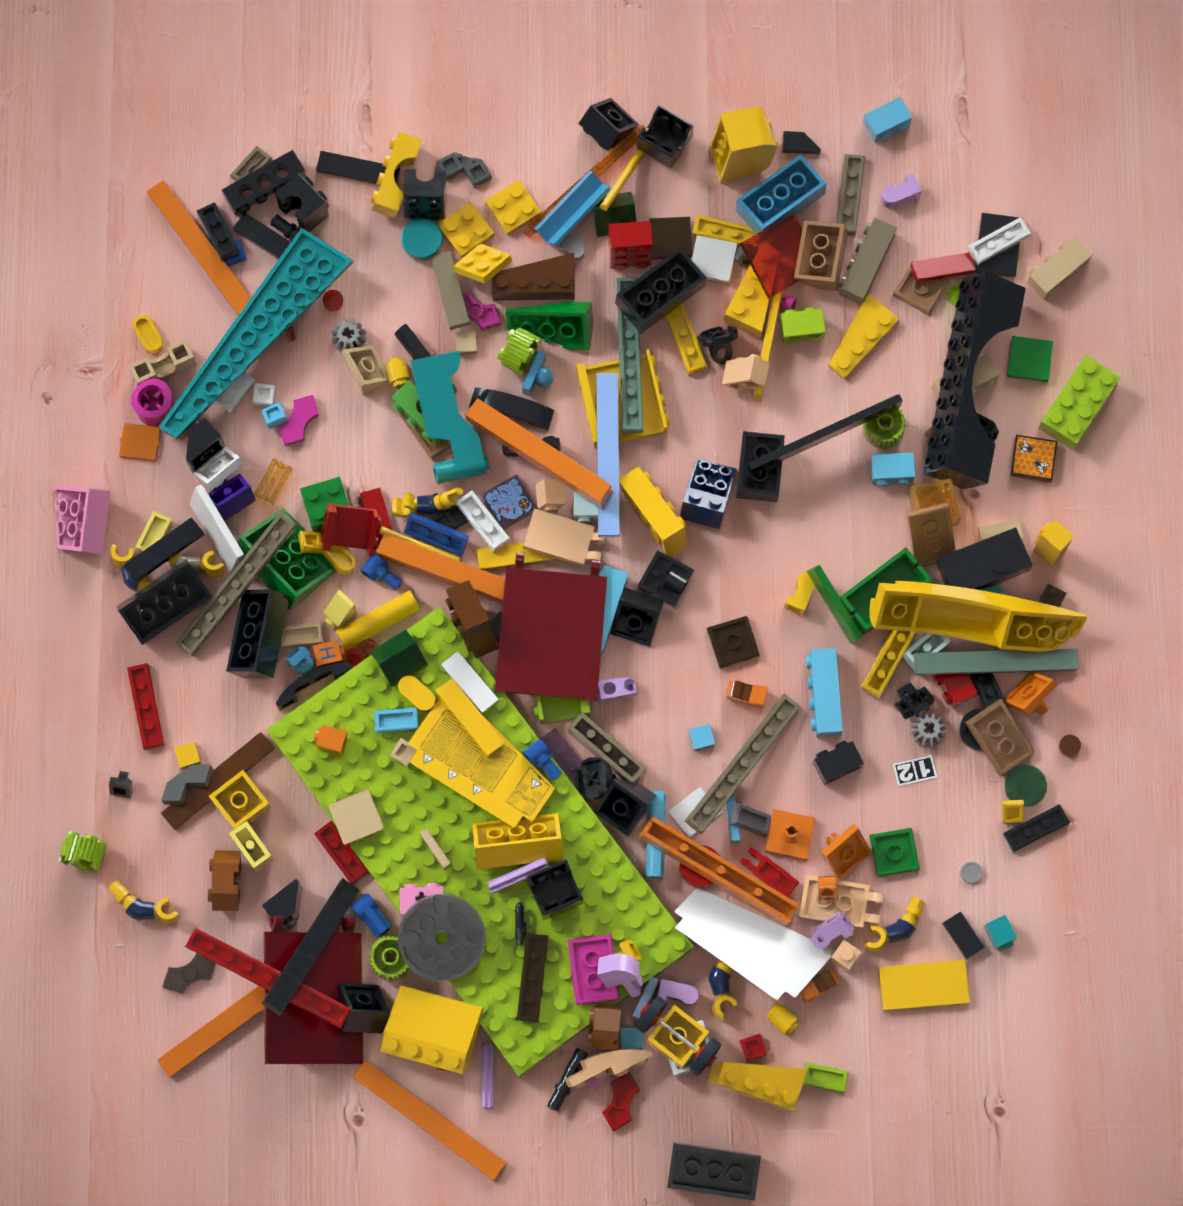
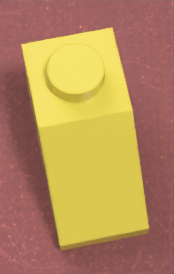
M341 590L335 594L324 610L323 614L326 618L324 622L331 629L336 628L338 630L347 625L357 615L355 604Z
M247 821L229 833L255 872L273 861L271 854Z

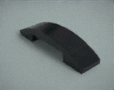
M475 387L469 408L478 398L505 416L526 421L529 425L549 430L554 414L553 409L509 393Z
M330 664L300 676L279 696L276 701L278 710L280 711L298 702L295 693L330 675H333L334 679L337 680L353 668L352 664Z

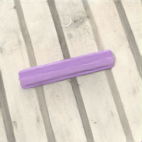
M545 858L537 860L489 881V889L492 893L499 892L526 880L527 875L547 868L549 864Z
M491 1043L482 1045V1107L485 1109L494 1107V1045Z

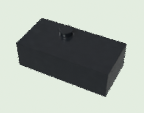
M680 247L616 294L615 304L639 333L642 334L704 288L707 277Z
M1016 527L938 557L936 562L945 585L975 590L988 588L1027 573L1033 566Z
M186 559L116 607L143 645L211 599L212 595Z
M273 589L245 591L240 600L226 672L242 678H274L290 596Z
M673 1142L667 1188L755 1201L761 1155Z

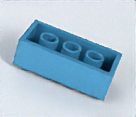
M800 154L737 199L736 212L762 240L825 195L827 183Z

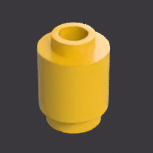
M400 357L390 358L385 365L389 381L394 389H400L410 380L405 359Z
M778 1003L773 1006L766 1016L770 1019L769 1022L784 1035L788 1032L792 1034L799 1026L797 1023L799 1018L784 1005L780 1006Z

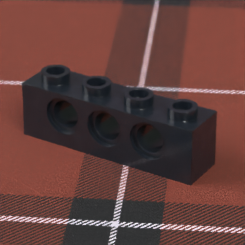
M291 150L222 189V195L234 215L238 213L242 215L244 212H248L252 205L256 203L260 205L269 199L268 196L276 193L296 174L300 173L303 177L306 176L305 169L295 152ZM284 170L288 173V176L279 178L277 173ZM267 180L270 182V186L262 188L259 186L260 182ZM249 190L253 194L250 198H244L241 195L242 192Z

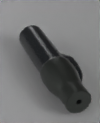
M518 902L515 906L516 945H523L524 935L527 933V923L524 922V906L521 902Z

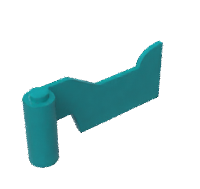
M454 351L411 360L410 363L427 436L433 439L449 440L454 457L453 460L432 465L436 484L486 474V469H489L488 458L483 455L478 433L459 414L450 377L459 368L460 352Z

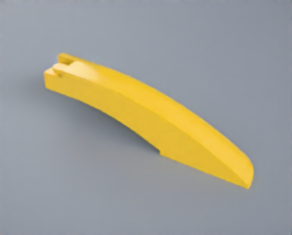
M896 581L895 584L879 583L876 597L871 598L870 620L875 629L943 635L1008 650L1036 652L1055 650L1062 647V643L1069 638H1074L1081 631L1087 619L1085 614L1018 597L969 588Z

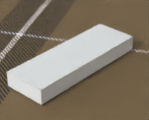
M1020 217L969 245L967 249L977 265H980L1031 236V232Z
M470 491L457 501L456 506L493 553L510 541L509 536L473 491Z
M458 651L441 664L443 669L454 679L482 714L499 701Z

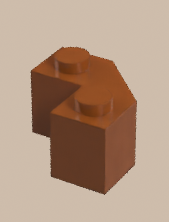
M215 850L214 859H210L209 871L212 872V887L208 889V902H212V911H238L239 881L242 869L241 851Z
M595 1005V1010H590L589 1023L593 1024V1029H589L588 1042H592V1048L618 1050L621 1007Z

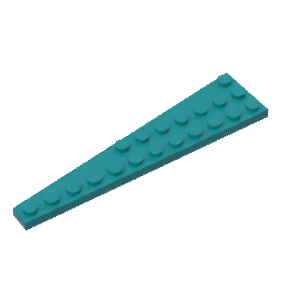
M301 228L162 421L159 429L178 440L353 264V260Z

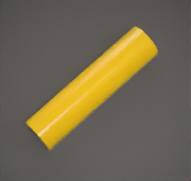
M409 590L335 632L344 648L348 650L417 612L420 608Z
M891 631L860 687L865 693L876 698L882 695L916 632Z

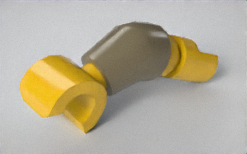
M214 550L207 552L202 560L200 557L187 556L178 553L169 560V564L174 568L187 559L197 574L202 573V570H204L206 575L211 578H219L226 571L225 564L210 565L211 562L215 561Z

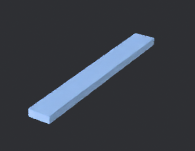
M598 373V477L611 484L612 487L610 489L613 490L612 495L603 505L604 507L602 509L598 507V537H619L618 373Z

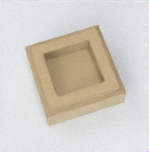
M476 331L455 332L456 351H459L460 354L477 353Z
M400 738L389 756L408 768L411 764L409 761L417 750L408 745L409 742Z

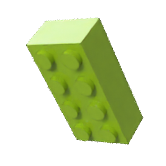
M1085 355L1042 419L1038 429L1074 450L1117 386L1121 377Z

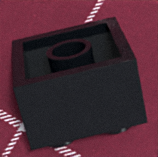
M612 98L591 105L578 123L584 132L591 135L598 145L606 151L617 147L639 126Z
M206 418L197 420L189 430L186 461L192 473L225 447L221 435Z
M624 587L619 598L610 634L650 647L664 599Z
M614 778L593 812L626 836H629L638 826L657 795L640 783Z
M297 879L262 905L270 917H284L282 931L284 929L288 931L297 924L296 920L299 918L303 888Z
M339 983L337 987V1002L351 1008L341 1028L342 1032L382 1034L390 1012L379 985Z

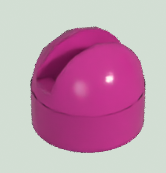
M785 296L781 299L783 302H780V308L783 311L795 309L797 298Z

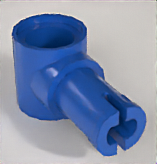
M372 553V556L369 557L360 569L370 580H381L395 591L403 582V580L390 572L387 567L388 564L374 553Z
M538 739L523 751L527 760L534 767H541L552 781H555L563 774L551 760V751L541 739Z

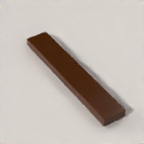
M261 732L258 733L213 770L208 787H192L187 791L183 805L168 806L161 812L162 816L176 830L211 801L209 795L242 770L246 773L271 753L274 747Z

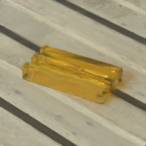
M273 458L254 496L273 505L292 471V467ZM275 466H278L265 492L262 495L261 492L265 487L270 475L272 474ZM284 469V474L282 475L271 498H269L268 495L273 485L275 484L281 470Z

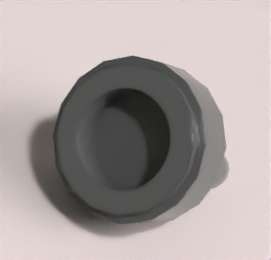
M748 244L741 245L735 253V260L741 267H747L751 264L756 252Z

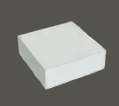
M255 383L252 404L267 407L274 405L276 385Z

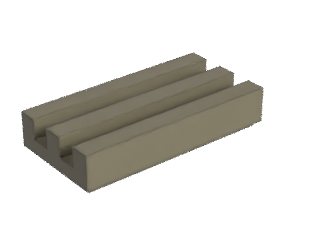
M256 146L230 174V177L238 181L250 174L263 158L265 160L257 169L270 163L273 159ZM259 153L260 156L248 167L241 177H238L237 175Z

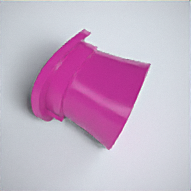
M148 379L135 388L131 396V405L142 423L148 426H160L175 405L170 388L164 381L159 379Z

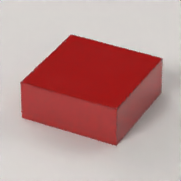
M760 1034L739 1040L746 1062L767 1055Z

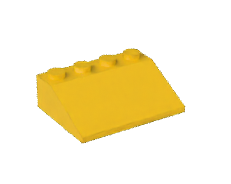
M400 985L384 1031L380 1052L463 1074L470 1069L483 1007Z

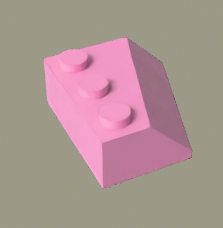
M53 485L54 492H57L58 502L55 503V511L59 512V520L56 523L57 548L102 554L105 544L104 536L107 526L108 506L110 504V491Z

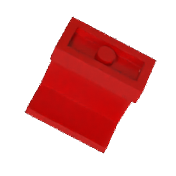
M327 504L320 540L322 551H330L332 545L366 549L367 555L372 556L373 549H377L378 537H375L376 531L381 528V517L378 516L377 510Z

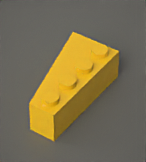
M760 244L725 312V323L761 339L780 252Z
M638 466L619 478L620 490L635 511L640 510L638 514L646 527L648 525L651 526L649 529L657 544L662 543L663 553L672 557L689 546L685 533L687 526L681 517H676L671 503L664 501V495L659 487L652 485L650 475L646 471L642 472Z
M715 1061L708 1083L781 1110L795 1111L807 1069Z

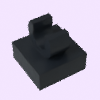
M120 771L118 778H110V795L131 799L133 788L132 781L128 778L129 772Z

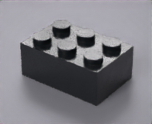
M743 431L736 498L778 502L782 461L753 475L749 474L747 467L750 461L783 447L785 435Z

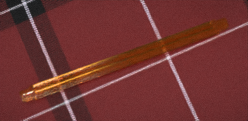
M641 125L634 129L589 171H592L599 177L637 143V136L646 127ZM581 179L528 224V227L523 231L528 238L537 233L534 228Z

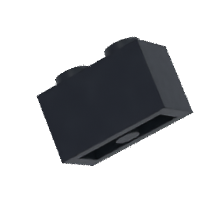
M846 741L840 742L835 745L836 749L830 752L823 750L816 754L817 758L814 759L813 764L824 785L863 767L864 762L853 741L849 743Z

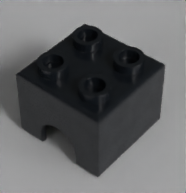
M658 105L647 128H643L637 136L636 148L667 167L672 168L693 137L694 125Z
M405 169L403 184L404 218L411 220L424 218L432 221L445 219L447 202L446 170H435L434 177L431 180L420 181L416 177V169Z
M298 173L282 186L275 195L278 207L285 215L292 210H299L294 214L299 222L297 228L299 230L303 228L310 233L329 216L327 209L329 205L326 202L328 199L321 190L317 192L312 187L314 184L308 176L303 177Z
M567 859L526 876L527 883L543 920L583 904V897L575 883Z

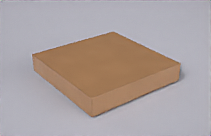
M909 266L893 296L929 316L947 286L949 279L943 278L916 283L911 266Z

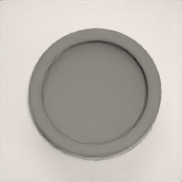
M967 862L961 868V877L967 883H976L982 877V868L976 862Z

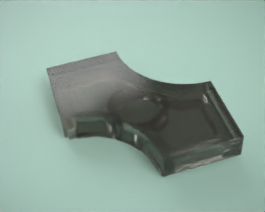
M196 953L192 961L187 965L178 968H168L162 988L184 994L192 983L199 980H211L216 963Z

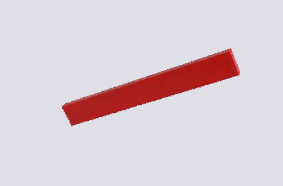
M196 927L185 945V948L270 991L281 974L280 971ZM303 983L300 984L290 1000V1003L340 1029L351 1011V1008Z

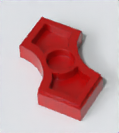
M630 1071L610 1082L613 1088V1098L610 1105L602 1113L612 1132L632 1121L629 1106L632 1098L640 1092V1089Z

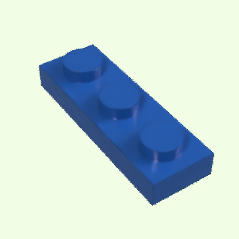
M413 512L409 515L404 533L461 557L464 554L469 536Z

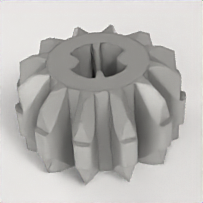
M352 318L349 323L346 322V319H343V325L335 324L336 329L331 331V334L334 336L331 340L332 343L336 344L337 350L362 347L361 343L366 342V337H364L366 330L361 329L362 324L360 322L355 324ZM346 334H350L352 338L348 339Z
M923 712V718L920 716L915 717L916 722L911 723V727L914 730L910 732V735H917L914 742L923 741L921 744L923 748L926 742H928L930 748L934 747V742L940 745L942 742L940 738H945L946 733L942 731L946 729V725H939L943 718L934 719L936 716L934 712L930 717H928L927 712ZM925 726H927V728L929 726L932 728V734H930V732H928V734L924 732L926 728Z

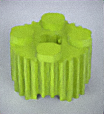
M518 328L516 331L511 329L506 339L508 344L506 348L500 350L497 359L501 360L502 366L525 376L527 373L525 368L530 364L532 365L537 352H539L536 350L538 343L541 344L542 339L522 328Z
M897 408L864 423L863 434L864 437H867L866 440L870 441V444L873 443L874 447L877 445V448L882 450L893 447V444L897 445V442L899 443L900 439H902L906 427L905 415H902L903 410ZM884 423L888 424V427L884 428L881 426V424L884 425Z
M67 831L58 862L67 866L70 862L71 865L78 867L79 870L91 873L94 870L99 871L103 863L107 843L99 841L98 837L86 834L84 838L80 837L79 833Z
M388 935L387 938L385 936L383 939L378 938L379 941H375V945L372 944L373 949H370L371 954H369V961L373 971L380 978L383 977L384 980L387 979L388 981L400 980V977L404 978V974L408 975L407 971L410 972L411 970L400 953L398 936L395 938L394 935L392 937ZM396 954V960L390 963L387 962V955Z

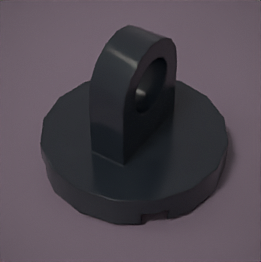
M720 326L702 331L697 336L698 345L709 347L711 359L718 364H726V361L732 358L730 342L736 340L739 336L738 330L734 326H727L728 329L724 330ZM724 348L725 356L722 359H718V351Z
M589 757L583 760L580 764V769H577L575 784L577 791L584 798L599 800L613 779H616V774H612L610 765L604 759Z

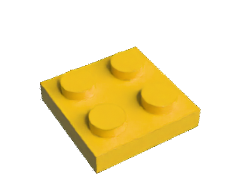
M520 180L485 200V204L507 236L542 215L541 210Z
M471 202L437 224L441 233L461 258L465 257L480 243L483 244L495 236L494 231Z
M480 243L453 267L455 273L486 284L511 263L512 259L510 254Z

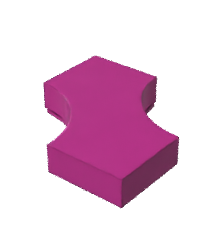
M470 292L462 293L468 318L476 322L481 331L501 326L495 304H481L472 297Z
M313 395L293 400L294 409L292 415L287 422L279 425L284 446L305 441L304 431L306 426L312 419L319 416Z

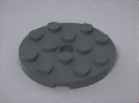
M450 894L430 895L414 903L403 916L398 933L399 949L406 964L418 975L433 981L455 980L469 973L481 959L486 942L485 926L477 910L464 899ZM437 933H447L448 940L444 943L438 942L436 940Z

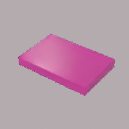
M611 935L568 940L576 1006L618 1001V985L606 988L597 975L599 958L614 954Z

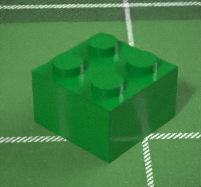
M340 476L300 488L312 531H322L327 504L349 506Z

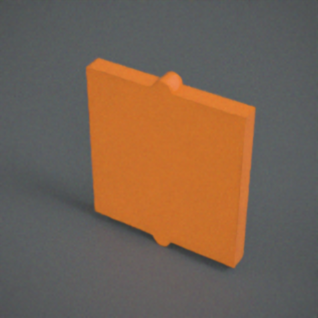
M124 423L123 434L120 438L119 457L156 461L157 449L160 446L159 427Z

